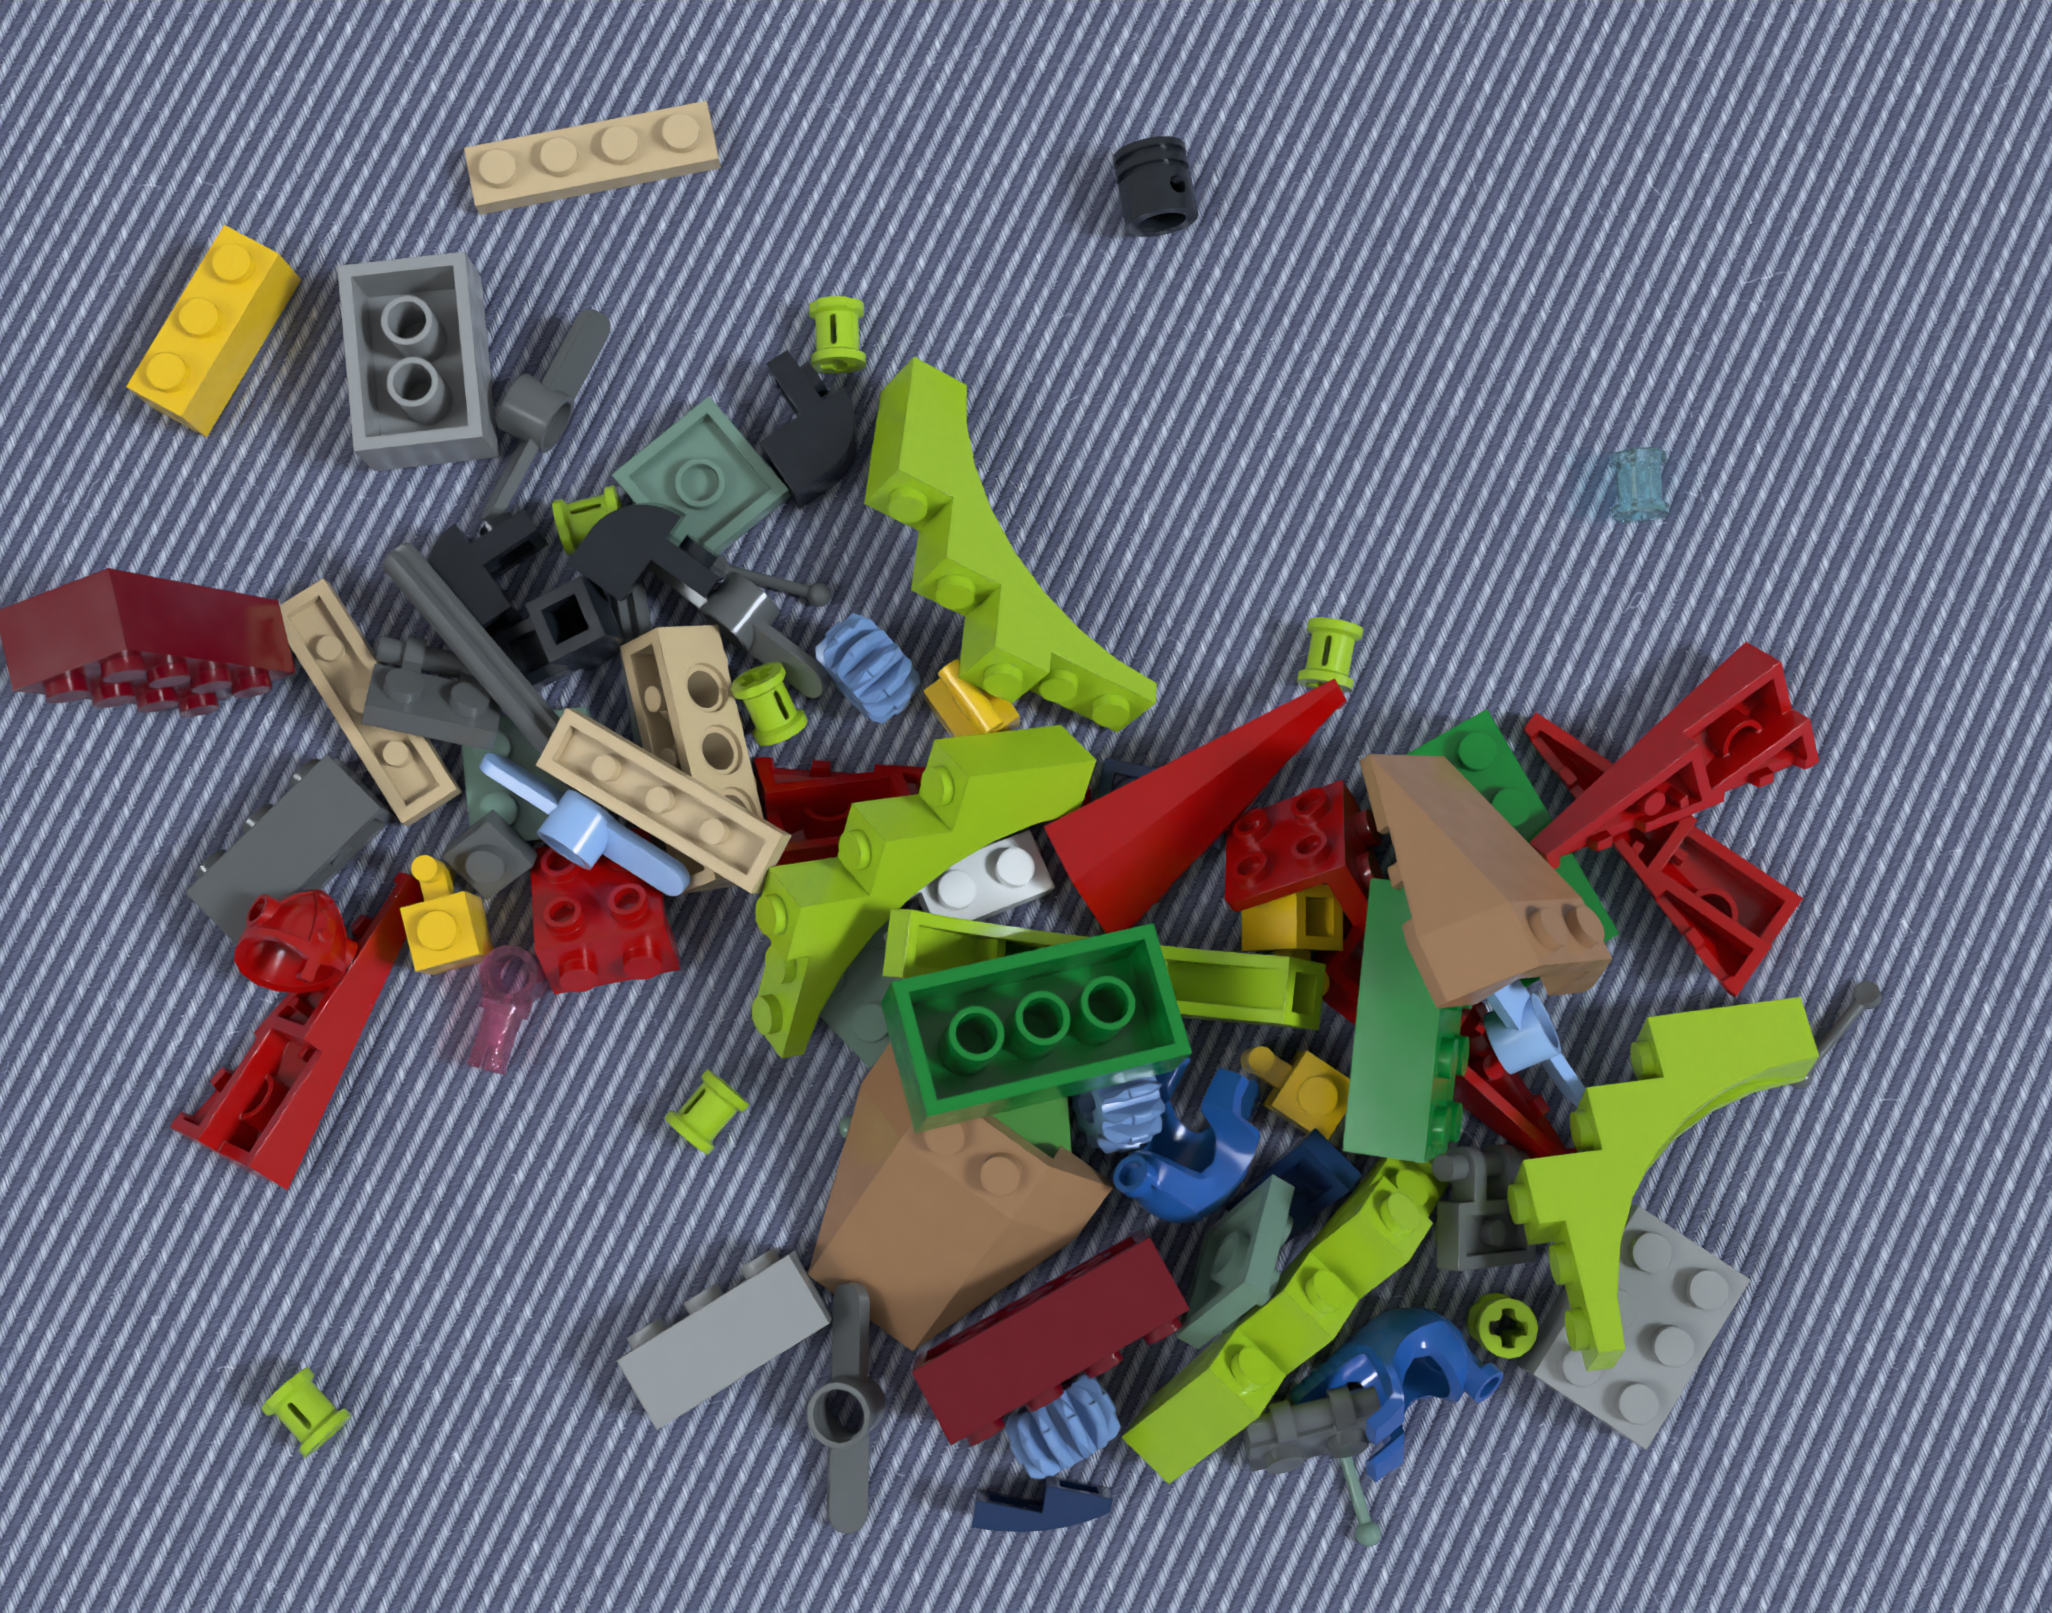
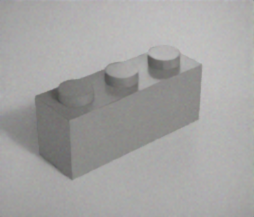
M770 1249L740 1268L746 1279L740 1284L723 1293L718 1283H715L683 1303L689 1313L688 1316L668 1328L660 1317L626 1338L632 1350L616 1361L656 1430L831 1322L833 1315L812 1279L807 1275L808 1273L795 1250L779 1258L775 1249Z

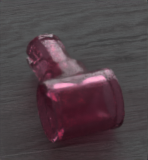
M512 945L494 948L485 956L480 965L479 980L483 992L478 1006L484 1008L470 1056L467 1057L465 1063L472 1067L484 1068L486 1071L502 1075L507 1073L508 1068L506 1067L522 1019L528 1020L533 1003L544 995L549 985L536 953L529 949ZM521 958L528 967V981L519 992L511 994L502 985L501 973L509 961Z

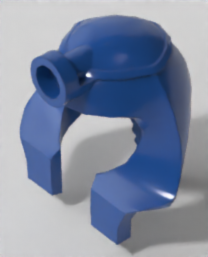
M1186 1058L1172 1072L1155 1075L1156 1080L1162 1084L1159 1093L1161 1100L1165 1104V1112L1160 1114L1162 1130L1160 1133L1153 1135L1152 1141L1140 1144V1148L1130 1151L1129 1156L1120 1161L1113 1175L1115 1187L1126 1196L1135 1198L1141 1207L1153 1216L1170 1223L1198 1222L1216 1212L1232 1198L1243 1182L1260 1140L1259 1130L1251 1125V1121L1254 1120V1112L1258 1108L1257 1103L1261 1099V1088L1255 1080L1249 1081L1241 1074L1219 1067L1201 1106V1112L1208 1120L1210 1127L1196 1133L1183 1126L1176 1117L1170 1103V1098L1191 1059Z
M1425 1307L1392 1308L1370 1320L1355 1335L1340 1346L1334 1355H1330L1326 1362L1321 1363L1318 1369L1313 1370L1300 1384L1295 1385L1291 1391V1398L1295 1405L1317 1400L1322 1396L1326 1397V1390L1345 1386L1347 1382H1359L1362 1388L1375 1386L1381 1408L1366 1420V1435L1374 1445L1382 1441L1384 1446L1366 1460V1474L1376 1483L1390 1471L1403 1464L1404 1429L1402 1423L1404 1422V1414L1416 1400L1436 1397L1449 1402H1458L1465 1392L1476 1403H1480L1498 1388L1504 1374L1493 1363L1484 1365L1469 1350L1462 1332L1448 1318Z

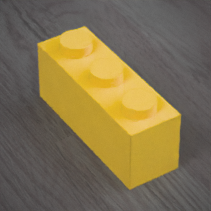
M224 225L126 387L156 411L207 437L301 282L300 277L279 253Z

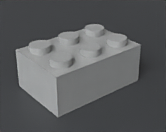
M465 252L337 266L354 452L373 471L499 457L482 279Z
M1631 1204L1620 1243L1618 1302L1626 1350L1618 1362L1611 1369L1586 1372L1581 1351L1573 1352L1567 1339L1565 1311L1571 1310L1566 1287H1564L1540 1325L1535 1343L1528 1352L1520 1357L1516 1366L1624 1438L1647 1450L1751 1279L1645 1209Z

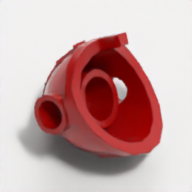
M308 889L288 894L277 900L264 893L253 902L246 917L247 927L235 947L234 962L240 973L258 986L276 992H314L334 986L343 978L346 969L356 955L358 944L347 937L339 909L335 901L325 891L321 889Z

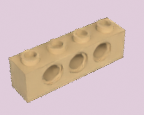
M718 625L656 627L620 646L643 749L763 818L757 793V782L752 771L742 729V719L738 712L736 700L730 690L732 683L728 670V660L723 649ZM665 843L667 854L680 861L690 875V884L681 894L738 886Z

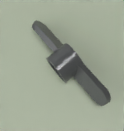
M594 309L582 311L575 319L543 380L541 381L528 373H524L512 384L505 395L498 412L497 427L519 439V442L484 505L481 513L482 520L488 522L494 517L505 513L538 450L543 453L548 452L563 435L573 412L574 400L610 333L609 319L603 313Z
M655 562L652 563L648 570L697 606L702 618L709 625H718L720 636L733 646L744 652L748 651L763 664L769 662L782 663L786 671L784 680L808 697L817 698L829 688L830 677L826 669L812 656L771 626L772 622L780 614V611L775 603L750 580L739 573L731 572L716 590L713 589L704 598Z
M856 1281L840 1284L834 1292L832 1379L813 1394L807 1407V1421L811 1432L818 1441L828 1447L827 1518L835 1530L844 1534L858 1531L867 1520L870 1433L880 1424L885 1413L883 1391L880 1385L868 1375L869 1295L865 1287ZM832 1390H845L858 1399L864 1412V1423L861 1429L846 1428L833 1417L829 1405Z

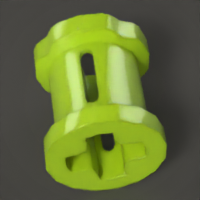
M828 296L818 298L816 301L809 303V317L816 322V352L810 355L811 365L815 371L828 374H846L860 371L866 367V354L859 350L858 319L864 316V303L861 300L846 296Z
M615 485L604 487L602 495L571 503H566L563 499L553 501L552 509L556 527L567 555L575 553L586 535L600 519L623 507Z
M1315 617L1308 619L1306 631L1312 634L1306 668L1298 671L1297 683L1315 689L1335 678L1343 693L1352 692L1354 680L1348 676L1354 644L1362 640L1363 628L1352 622L1334 618Z
M769 662L744 672L732 682L730 688L734 698L743 700L755 725L752 731L753 738L756 744L760 746H769L787 740L799 733L808 723L804 710L795 708L783 682L786 671L782 663Z
M707 1069L701 1075L703 1083L678 1112L670 1110L664 1119L687 1141L704 1154L709 1155L714 1149L712 1140L737 1111L744 1112L750 1103L713 1071Z
M1496 1292L1487 1293L1480 1296L1477 1302L1471 1305L1467 1311L1466 1326L1469 1335L1477 1341L1480 1347L1496 1356L1507 1359L1520 1357L1528 1352L1536 1341L1538 1333L1536 1317L1530 1307L1520 1300L1512 1299L1505 1294ZM1502 1314L1513 1318L1514 1324L1513 1329L1502 1330L1500 1338V1336L1489 1331L1490 1321L1500 1320Z
M309 1367L302 1369L283 1384L261 1407L266 1416L275 1414L299 1440L301 1445L298 1451L304 1458L320 1448L352 1417L346 1408L337 1410L312 1382L315 1374Z

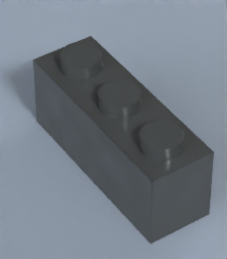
M328 754L321 760L315 758L305 763L291 777L289 785L292 788L274 806L266 804L255 811L242 827V831L245 834L228 851L221 849L213 853L196 870L195 876L198 880L185 893L236 945L247 927L246 917L248 911L260 895L265 893L277 900L288 894L303 890H322L397 816L346 763Z

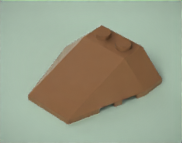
M1368 754L1360 760L1377 831L1383 835L1390 832L1397 859L1395 864L1387 868L1391 886L1397 890L1404 887L1412 919L1402 924L1406 945L1437 1009L1477 1004L1521 978L1540 977L1548 996L1582 993L1595 985L1612 960L1603 941L1605 936L1604 929L1599 918L1585 905L1583 899L1444 756Z
M890 1042L860 1086L807 1275L833 1294L840 1284L853 1281L861 1283L869 1295V1320L911 1351H914L1075 1240L1109 1194L1114 1183L1061 1145L1052 1158L992 1115L915 1134Z

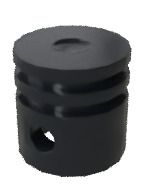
M1172 136L1150 137L1129 143L1118 149L1113 155L1114 169H1116L1117 184H1119L1118 191L1127 233L1139 237L1160 236L1182 230L1198 219V209L1184 141Z

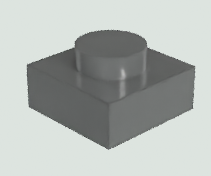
M491 810L446 845L441 857L488 900L534 865L538 853L495 810Z

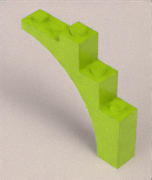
M913 357L880 392L864 504L918 531L911 591L965 616L958 678L1010 703L1015 702L1030 690L1046 700L1055 702L1094 721L1098 725L1118 733L1156 704L1157 683L1117 660L1081 631L1042 590L1013 550L990 507L975 467L967 427V385L924 361Z
M1062 725L935 739L926 769L922 774L919 794L851 804L845 830L839 840L837 857L768 867L762 895L756 903L755 921L761 932L770 939L771 945L765 954V968L758 995L752 1004L751 1019L758 1032L766 1037L781 1059L805 1053L818 1016L839 979L873 934L890 919L891 908L900 909L912 896L948 868L990 843L1034 824L1061 818L1081 808L1096 759Z
M891 908L882 976L907 979L1090 937L991 924L916 910ZM1160 945L1182 1018L1319 1030L1326 964L1289 956L1236 953Z
M1801 997L1647 1017L1636 1041L1632 1042L1630 1051L1633 1071L1638 1081L1586 1087L1576 1111L1570 1114V1130L1574 1146L1577 1151L1585 1152L1523 1160L1514 1184L1508 1185L1507 1196L1510 1214L1514 1224L1524 1225L1528 1245L1555 1242V1244L1549 1246L1550 1268L1556 1285H1565L1571 1308V1310L1565 1311L1567 1339L1573 1352L1581 1351L1586 1372L1613 1368L1626 1350L1618 1302L1620 1243L1633 1196L1645 1173L1673 1140L1711 1112L1754 1092L1804 1080L1819 1058V1054Z
M1380 1157L1348 1199L1280 1274L1278 1285L1271 1298L1263 1306L1254 1305L1240 1316L1231 1331L1228 1333L1222 1332L1184 1369L1148 1399L1121 1438L1168 1484L1172 1483L1259 1418L1286 1375L1334 1340L1359 1299L1409 1262L1433 1224L1428 1218L1450 1184L1449 1181L1443 1182L1434 1176L1432 1164L1435 1158L1421 1163Z

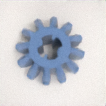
M852 613L842 623L837 622L824 634L826 637L815 647L816 659L828 672L830 681L848 699L852 706H855L864 717L870 718L872 721L885 723L894 714L898 715L911 703L910 699L920 690L919 673L913 668L912 661L903 654L899 645L895 644L884 630L879 629L871 619Z
M1155 1076L1071 1096L1072 1104L1070 1109L1074 1110L1077 1116L1078 1130L1086 1133L1087 1142L1093 1149L1101 1148L1106 1154L1114 1151L1123 1153L1140 1148V1144L1152 1141L1153 1135L1160 1133L1162 1130L1160 1114L1165 1112V1104L1161 1100L1159 1093L1162 1084L1156 1080Z
M1082 1375L1076 1379L1072 1378L1061 1385L1065 1393L1050 1404L1034 1412H1029L1025 1405L1009 1417L1005 1431L1010 1440V1448L1019 1465L1022 1464L1030 1478L1043 1479L1047 1476H1054L1068 1467L1071 1468L1077 1462L1090 1457L1095 1451L1107 1446L1108 1441L1117 1436L1121 1425L1115 1413V1405L1107 1390L1102 1389L1095 1377L1088 1379L1087 1375Z

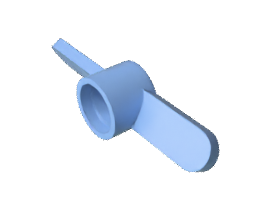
M486 753L479 765L483 773L549 814L538 829L537 835L566 859L584 869L591 870L603 854L669 896H678L689 886V872L680 861L618 823L613 816L592 800L573 790H567L564 794L502 755L496 753Z
M1519 979L1487 997L1486 999L1494 1010L1484 1014V1025L1494 1052L1504 1069L1509 1074H1514L1541 1063L1561 1093L1577 1107L1586 1088L1562 1055L1556 1030L1540 999L1534 993L1529 994Z

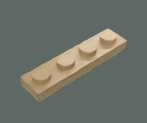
M707 101L464 148L474 204L480 215L721 168Z
M323 578L282 603L280 609L290 647L403 825L410 826L462 793L429 738L361 724L374 664H382L380 661H376L377 656L332 585Z
M565 709L536 764L537 767L751 894H761L768 867L776 866L792 836L575 709Z

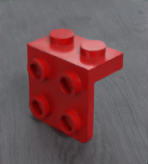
M1343 779L1320 788L1307 789L1297 796L1264 808H1256L1244 812L1226 831L1225 900L1231 910L1240 912L1327 883L1352 925L1357 926L1366 923L1370 879H1383L1380 866L1375 858V847L1381 845L1382 838L1381 833L1377 831L1373 813L1369 809L1361 811Z
M642 828L630 829L651 843L650 833ZM550 846L535 849L538 855L534 865L530 868L534 950L554 995L566 992H585L596 986L632 979L646 980L658 974L681 970L679 949L665 914L663 892L603 854L591 870H587L566 859Z

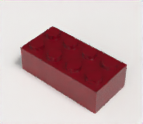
M107 568L0 609V636L12 690L15 692L43 694L49 703H65L79 699L92 700L93 706L96 708L135 704L137 705V710L143 713L172 708L179 709V714L182 717H194L218 710L220 708L218 701L230 696L248 698L265 694L273 689L272 681L296 673L279 601Z
M1140 1229L917 1355L912 1368V1374L950 1445L966 1437L969 1445L974 1446L1001 1431L1006 1426L1002 1419L1007 1413L1023 1404L1026 1405L1029 1412H1034L1065 1393L1061 1386L1062 1382L1084 1370L1088 1379H1091L1113 1368L1124 1359L1120 1349L1143 1337L1146 1344L1151 1345L1171 1335L1182 1327L1178 1316L1190 1309L1151 1238Z

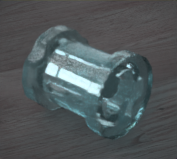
M1642 447L1611 454L1609 456L1610 468L1616 470L1618 504L1612 507V519L1619 522H1647L1667 517L1669 515V503L1662 501L1661 466L1667 463L1666 451L1658 448Z

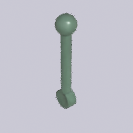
M1352 1456L1339 1458L1358 1520V1526L1355 1530L1356 1539L1363 1546H1374L1380 1540L1381 1529L1378 1524L1371 1521Z

